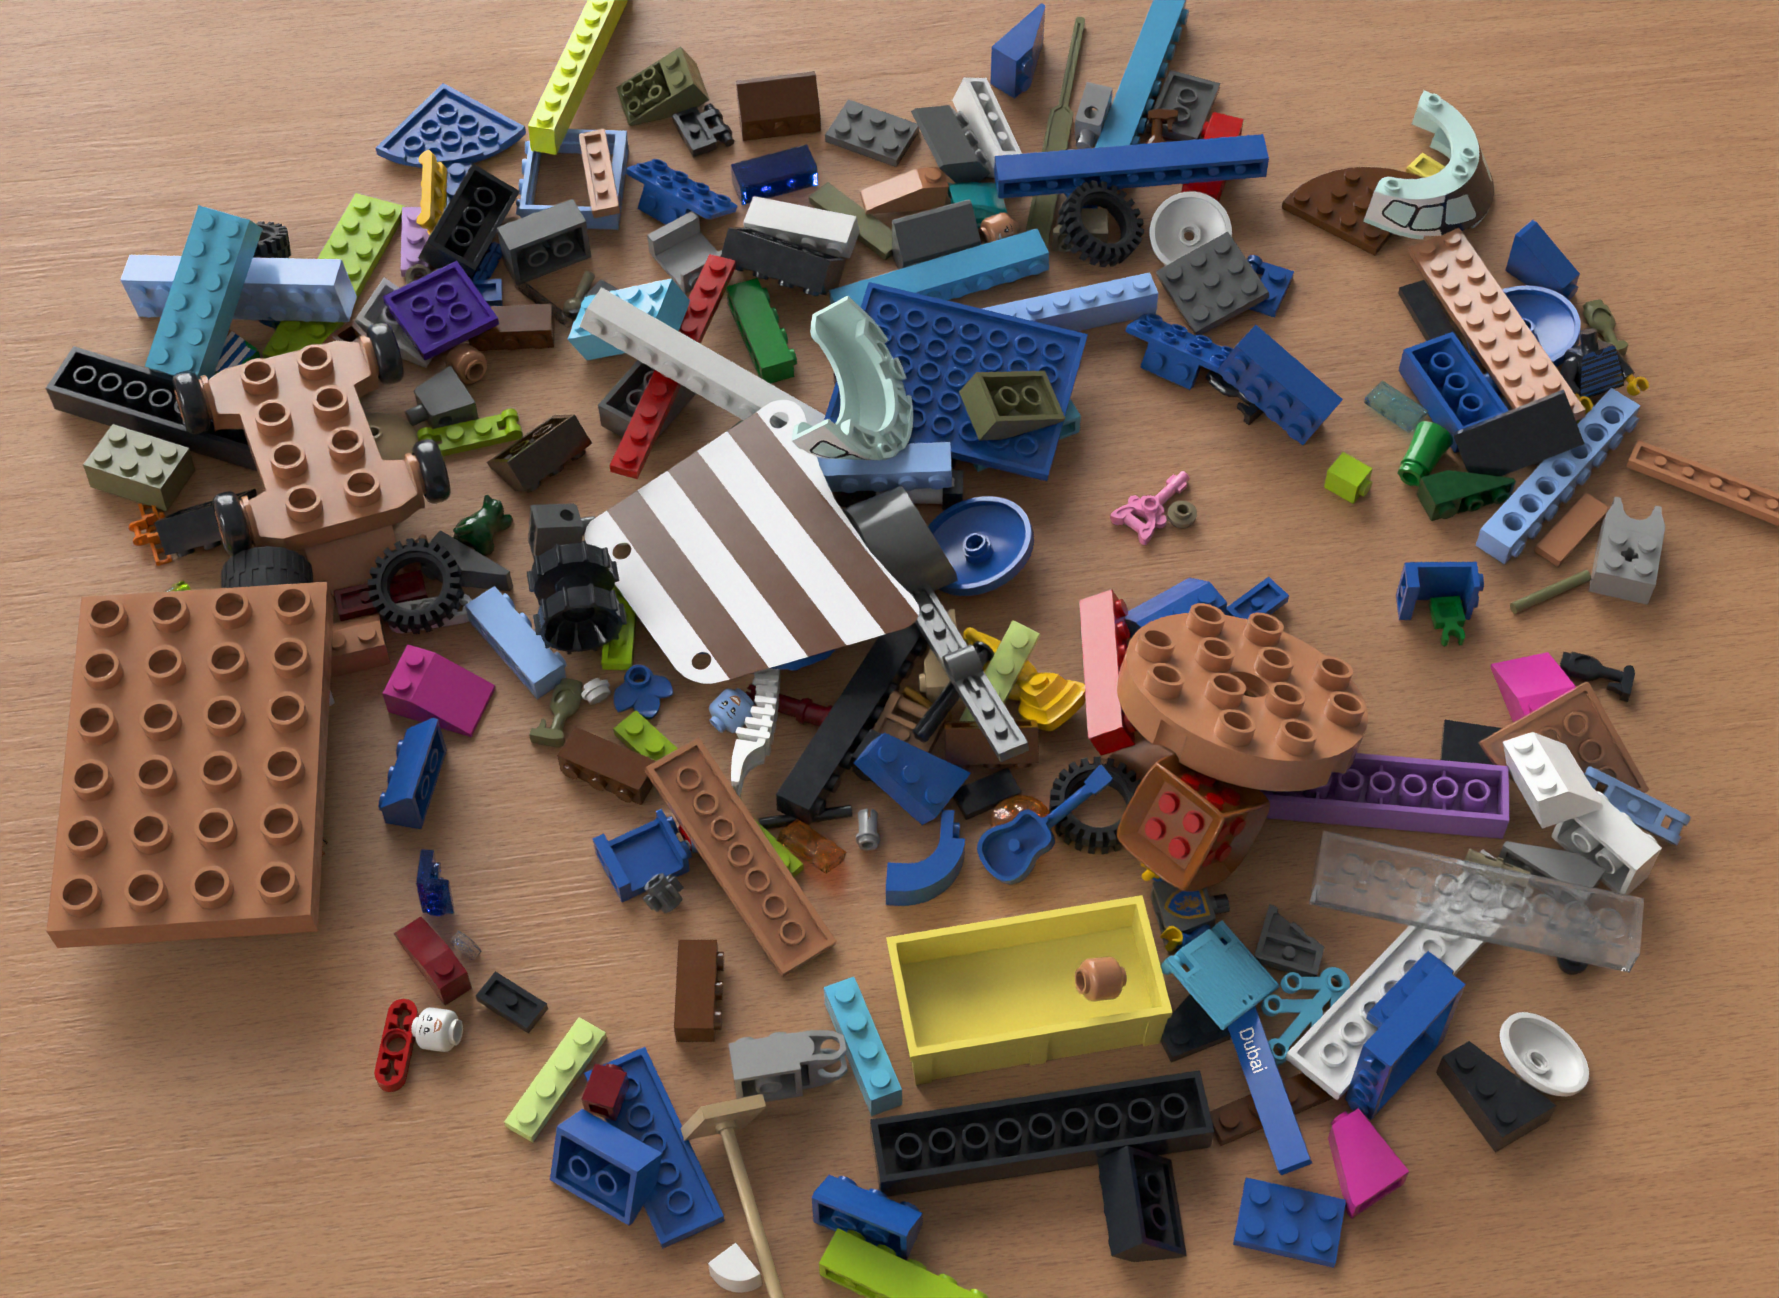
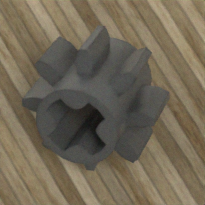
M661 873L646 883L644 889L648 892V895L643 900L651 910L654 909L658 912L661 909L664 913H668L681 903L682 897L678 892L684 889V887L675 876L672 877L669 874L665 877Z

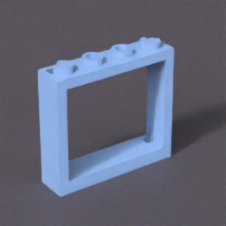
M568 129L558 153L582 154L578 134L595 130ZM605 130L609 152L613 154L612 169L620 213L593 218L591 207L578 206L586 220L587 229L619 230L626 177L625 172L629 153L627 131ZM530 140L525 141L527 159L522 160L524 179H519V195H521V199L516 200V215L521 218L552 207V205H534L541 152L531 151Z

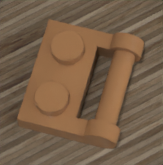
M893 691L873 730L881 734L887 733L931 754L941 732L945 729L944 722L949 721L950 715L947 714L929 740L923 743L917 740L913 734V729L917 724L895 715V712L901 709L922 719L928 708L904 698V694Z

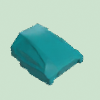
M947 182L949 186L947 194L951 199V204L970 199L978 229L981 227L983 219L998 213L1008 214L1004 199H998L996 183L964 182L953 184Z

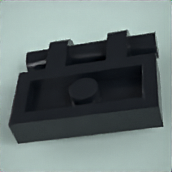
M711 103L704 107L705 112L702 113L695 106L672 114L673 123L693 157L718 149L717 140L722 141L726 147L732 146L735 142L732 137L733 132L728 125L724 124L723 115L720 110L716 109ZM708 124L714 126V128L709 129Z

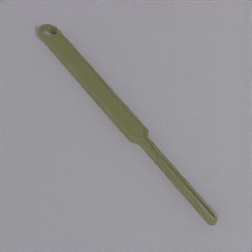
M1083 17L1075 19L1059 104L1050 109L1042 152L1067 150L1074 115V112L1069 108V102L1085 27V18ZM1058 194L1033 196L1025 232L1038 229L1047 249Z

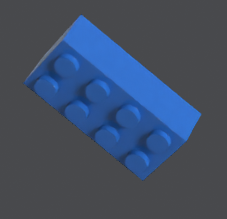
M1256 324L1235 346L1217 370L1227 383L1232 384L1249 402L1254 403L1271 421L1276 422L1292 439L1298 441L1302 446L1343 400Z

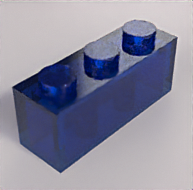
M807 144L731 164L732 184L741 205L751 203L753 196L768 199L818 185L817 165Z

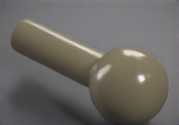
M585 271L574 297L564 303L563 311L567 315H569L571 309L574 310L580 307V300L588 293L595 278L592 272Z

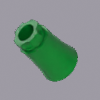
M1429 421L1417 424L1413 439L1397 472L1401 481L1405 484L1419 487L1421 478L1432 473L1441 457L1452 446L1453 438L1444 427Z

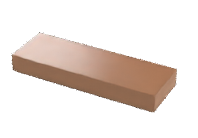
M1586 492L1536 545L1534 552L1559 567L1605 518L1610 507Z

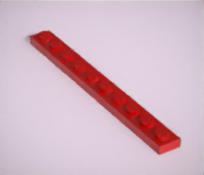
M709 254L689 296L690 303L679 332L701 344L736 269L735 260ZM654 370L609 465L610 472L634 479L639 478L681 384Z

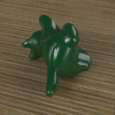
M485 495L482 508L457 523L456 528L453 529V538L463 544H471L475 551L483 556H487L495 548L493 543L494 534L511 527L514 520L511 515H504V507L501 501Z

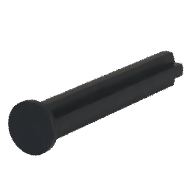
M976 641L973 647L983 667L988 660H992L994 652L985 643ZM951 680L913 729L914 737L923 743L927 742L959 700L960 695Z

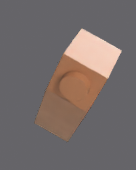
M939 167L916 168L861 190L860 196L865 214L931 210L945 205L949 186L945 173Z

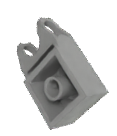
M1614 497L1611 508L1606 513L1600 529L1589 592L1648 605L1656 586L1665 532L1662 507L1655 506L1651 516L1647 519L1636 520L1630 518L1625 513L1621 498Z
M810 1030L789 1034L786 1032H775L765 1038L754 1039L752 1037H744L734 1043H729L737 1099L763 1094L765 1102L803 1096V1089L819 1087L834 1082L848 1072L845 1059L847 1050L844 1035L835 1031ZM833 1039L840 1044V1048L838 1051L830 1048L821 1049V1045L825 1040ZM837 1061L841 1063V1067L837 1072L829 1073L823 1069V1067L834 1064Z

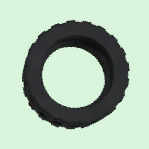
M265 546L243 550L230 557L224 563L221 570V588L313 583L311 563L303 555H299L298 552L283 547Z

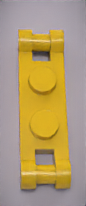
M427 150L419 157V162L423 166L421 181L422 200L420 201L421 213L416 221L423 229H427V233L431 235L446 207L447 168L441 162H437L436 156Z

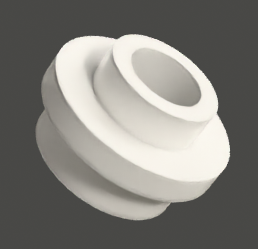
M595 678L584 685L585 690L581 693V696L584 700H588L590 705L599 703L611 694L609 690L610 684L608 680Z

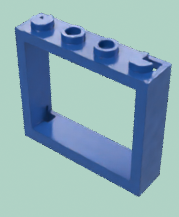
M1440 964L1428 974L1362 1047L1345 1100L1353 1111L1359 1108L1370 1121L1444 1041L1466 984Z

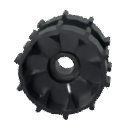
M586 541L561 546L555 544L554 548L542 555L534 556V563L531 571L527 572L529 591L535 593L540 605L538 614L533 615L536 635H541L546 649L551 647L560 651H566L570 655L572 652L598 651L599 647L606 645L613 639H619L618 634L621 631L622 625H626L627 621L624 604H619L615 590H612L615 582L619 581L617 563L611 560L607 547L602 549L595 545L586 544Z

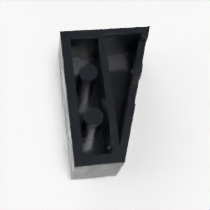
M1470 1041L1442 1056L1436 1071L1439 1078L1495 1153L1548 1122L1557 1106Z

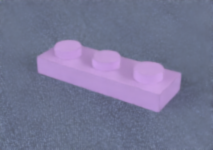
M402 207L401 277H405L407 270L416 264L429 268L428 263L418 258L430 237L427 229H423L416 221L421 213V207Z

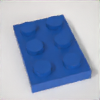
M1246 1177L1233 1245L1334 1268L1346 1200Z

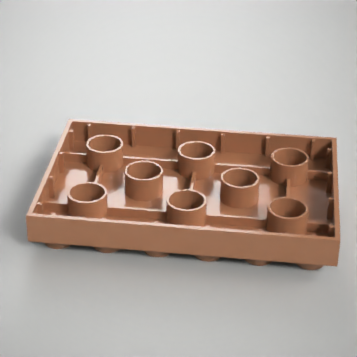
M328 582L81 597L46 931L57 948L318 932L334 599Z

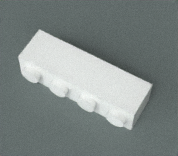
M964 77L952 101L957 112L962 111L968 119V130H972L979 140V143L976 144L978 149L981 148L989 160L986 163L990 171L987 177L995 178V156L1022 154L987 78Z
M753 196L743 222L744 227L845 258H850L859 235L856 216Z

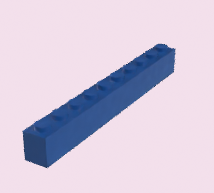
M1263 134L1001 155L995 156L994 177L998 199L1072 193L1078 186L1080 187L1085 182L1089 184L1091 181H1097L1098 185L1102 181L1107 182V189L1112 184L1117 186V189L1266 177L1269 156Z

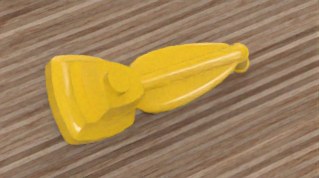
M971 627L963 632L962 638L967 646L973 645L976 641L983 642L993 650L994 654L1001 643L1000 640L978 632ZM988 660L983 666L984 673L987 667L989 666L991 660ZM1027 660L1008 699L1020 701L1018 711L1023 720H1036L1038 729L1053 731L1071 718L1086 702L1085 684L1065 680L1062 676L1055 673H1038L1032 663Z

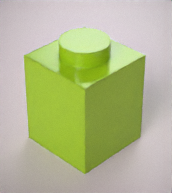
M1342 452L1327 470L1324 488L1354 504L1360 495L1364 497L1369 492L1373 483L1370 481L1373 468Z

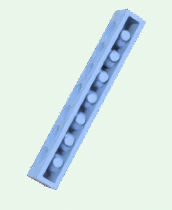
M1610 388L1592 410L1577 424L1584 445L1545 459L1480 529L1475 546L1504 565L1512 556L1518 557L1523 551L1527 539H1534L1540 532L1542 523L1545 520L1550 521L1559 509L1558 505L1561 502L1567 503L1575 492V487L1578 484L1582 486L1587 481L1594 466L1599 468L1607 457V452L1610 449L1615 450L1619 446L1626 431L1628 433L1633 431L1639 421V418L1636 416L1640 405Z

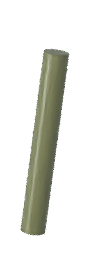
M1584 570L1510 603V609L1514 614H1517L1591 581V575L1588 570Z

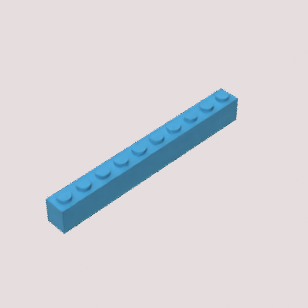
M1153 0L1095 148L1140 144V137L1138 136L1139 133L1144 134L1148 120L1146 115H1148V111L1154 108L1155 100H1153V97L1159 96L1162 84L1160 79H1165L1169 63H1167V60L1172 61L1175 52L1174 42L1179 43L1182 34L1181 24L1186 25L1189 9H1185L1186 0Z

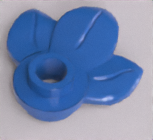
M634 665L626 672L624 683L615 690L614 706L617 712L634 708L644 718L652 719L659 712L660 698L672 696L673 688L667 678L653 675V672L644 665ZM638 679L644 680L643 682L639 683L635 682Z

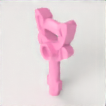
M1183 471L1177 476L1173 474L1166 481L1167 486L1155 497L1142 496L1141 499L1136 495L1129 497L1127 505L1111 513V522L1115 525H1123L1125 523L1138 533L1139 542L1142 545H1147L1154 534L1155 527L1160 529L1166 525L1167 520L1166 516H1164L1162 505L1176 492L1180 494L1187 487L1186 482L1189 481L1188 474ZM1134 515L1143 517V518L1146 520L1147 523H1146V524L1143 523L1141 520H1139L1138 518H1136Z

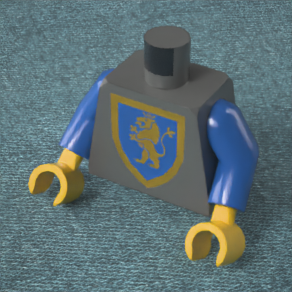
M1143 863L1140 864L1141 867L1147 869L1142 873V879L1144 881H1150L1151 879L1155 881L1152 883L1150 898L1161 931L1159 937L1163 938L1167 951H1173L1174 948L1181 949L1208 929H1212L1215 926L1216 914L1230 911L1228 897L1225 893L1209 896L1207 888L1193 892L1180 890L1164 881Z

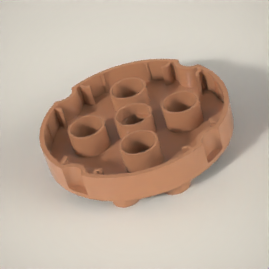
M1197 603L1191 606L1189 613L1170 615L1151 621L1141 627L1131 638L1117 678V696L1125 715L1139 733L1152 745H1161L1171 749L1178 756L1179 763L1197 772L1227 783L1252 789L1289 792L1314 789L1327 785L1331 772L1345 774L1351 767L1368 723L1366 703L1356 684L1351 680L1353 675L1352 667L1344 660L1326 656L1302 640L1283 632L1284 626L1282 622L1266 613H1253L1247 620L1225 615L1215 606Z

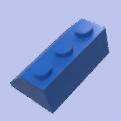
M1189 577L1128 611V616H1125V623L1128 626L1130 638H1132L1141 627L1149 622L1170 615L1189 613L1191 606L1197 603L1215 606L1225 614L1227 602L1209 581Z
M431 718L408 728L404 739L398 742L396 749L397 760L395 766H391L387 777L388 787L386 793L382 792L378 805L387 824L422 829L447 752L438 719Z
M581 1109L557 1126L550 1180L629 1226L636 1219L658 1181L662 1153L586 1110Z
M828 1175L812 1195L814 1223L835 1232L837 1228L846 1232L847 1230H854L864 1236L866 1242L878 1246V1244L885 1245L891 1248L896 1253V1256L907 1261L923 1225V1213L915 1205L905 1201L898 1203L890 1200L885 1193L877 1189H869L868 1191L858 1187L852 1179L845 1176L836 1178Z

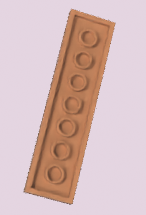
M699 737L645 768V773L781 977L786 976L836 945L837 941Z

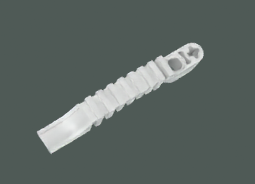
M768 668L754 672L755 677L752 684L756 685L754 702L757 707L752 706L751 708L753 718H745L744 723L747 728L737 727L736 730L738 739H736L732 756L731 782L732 787L740 798L743 782L747 774L755 767L764 764L766 755L770 756L771 744H773L778 717L781 683L780 669Z

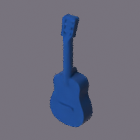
M1099 765L1084 781L1085 785L1046 817L1041 818L1034 811L1027 809L1017 814L1012 821L987 830L980 837L977 845V852L984 867L1004 884L1013 885L1023 881L1032 872L1039 857L1053 848L1055 837L1051 828L1093 794L1096 796L1113 783L1111 775L1102 765Z

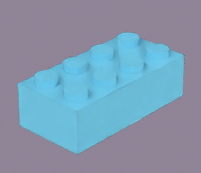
M673 279L610 291L612 294L677 331L680 329L690 303V299ZM596 295L584 298L568 336V341L586 360L625 353L579 327L587 307Z

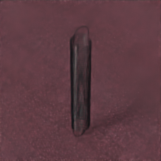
M523 283V285H526V289L538 296L537 298L541 297L540 302L543 301L549 304V300L538 291L534 292L535 289L528 283ZM518 287V290L522 292L525 296H527L529 299H531L533 302H535L536 304H542L533 298L534 294L531 295L524 289ZM556 305L552 306L553 309H556L553 312L554 318L559 322L561 320V324L565 326L564 320L560 317L562 316L567 319L566 317L569 315Z

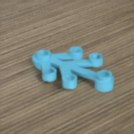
M1330 967L1325 969L1319 977H1301L1298 973L1290 972L1281 979V988L1284 992L1293 994L1298 990H1319L1312 999H1281L1277 995H1269L1262 1001L1261 1009L1264 1014L1270 1017L1276 1016L1278 1013H1300L1279 1039L1269 1040L1277 1066L1287 1061L1285 1058L1289 1047L1310 1023V1027H1312L1323 1016L1322 1008L1329 1001L1331 1008L1350 988L1349 977L1343 970ZM1288 978H1291L1295 981V988H1292L1288 985ZM1331 978H1335L1338 981L1339 987L1332 985ZM1268 1001H1273L1276 1004V1011L1269 1008ZM1274 1046H1278L1281 1049V1056H1277L1274 1053Z

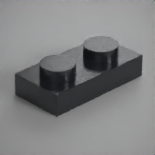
M496 971L476 994V999L479 1003L528 1034L548 1010L546 1002Z

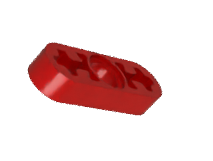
M403 998L394 1001L387 1012L374 1071L378 1086L386 1092H395L401 1089L407 1079L415 1042L411 1028L413 1020L419 1017L415 1003L409 999ZM403 1010H408L409 1015L405 1016L403 1021L404 1029H401L398 1015H402ZM402 1038L406 1041L405 1047L399 1052H392L388 1049V1045L393 1039ZM391 1060L395 1062L394 1070L398 1076H392L391 1081H386L384 1075L390 1073Z

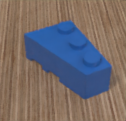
M883 733L871 741L854 762L861 771L921 825L938 816L971 774V772L887 733Z

